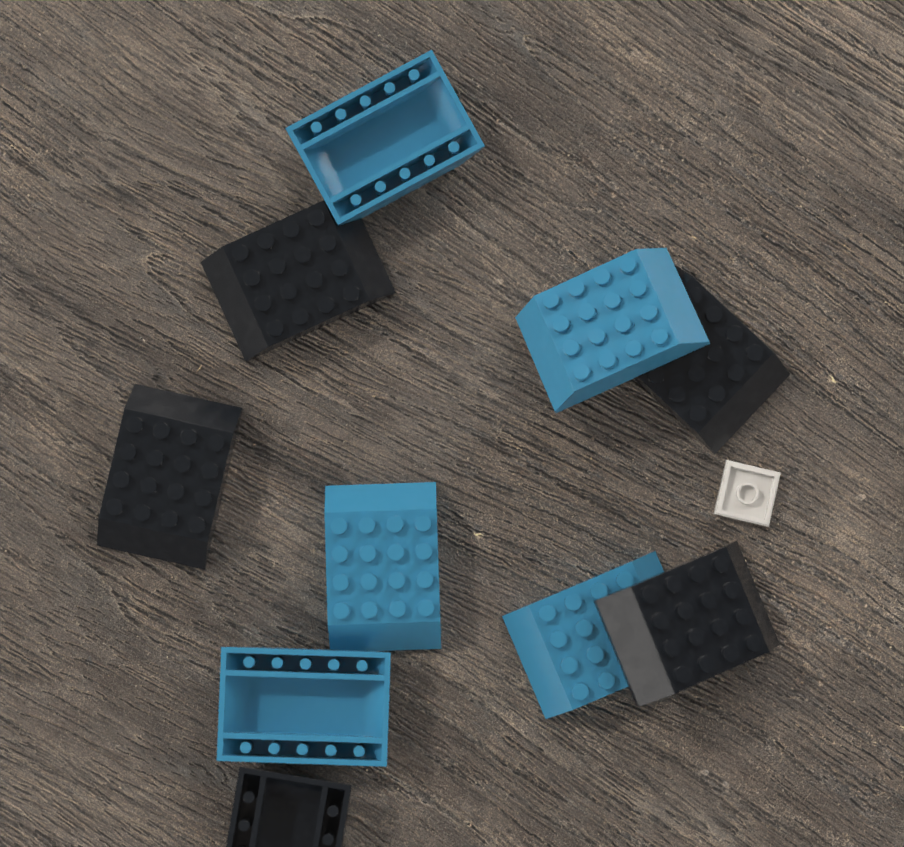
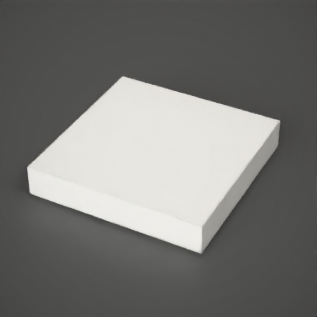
M726 460L714 515L769 527L781 473Z

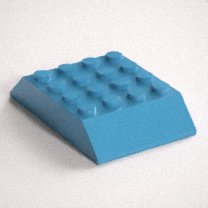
M432 50L285 128L338 226L366 217L462 165L485 147Z
M646 248L630 251L535 295L515 317L555 413L710 344L667 248Z
M436 482L325 486L327 619L330 649L365 651L442 649Z
M656 551L502 616L545 719L572 711L628 687L594 601L664 572Z
M221 647L217 761L387 767L391 652L275 647Z

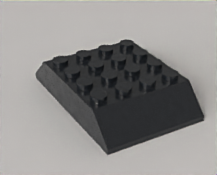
M324 200L224 245L200 262L246 362L396 294L362 218L338 226Z
M675 265L710 344L633 379L715 455L788 378L790 373L765 343L693 276Z
M135 384L124 408L99 513L97 546L206 570L243 408Z
M737 541L594 601L637 707L674 695L768 653L780 644Z
M240 766L226 847H343L352 785Z

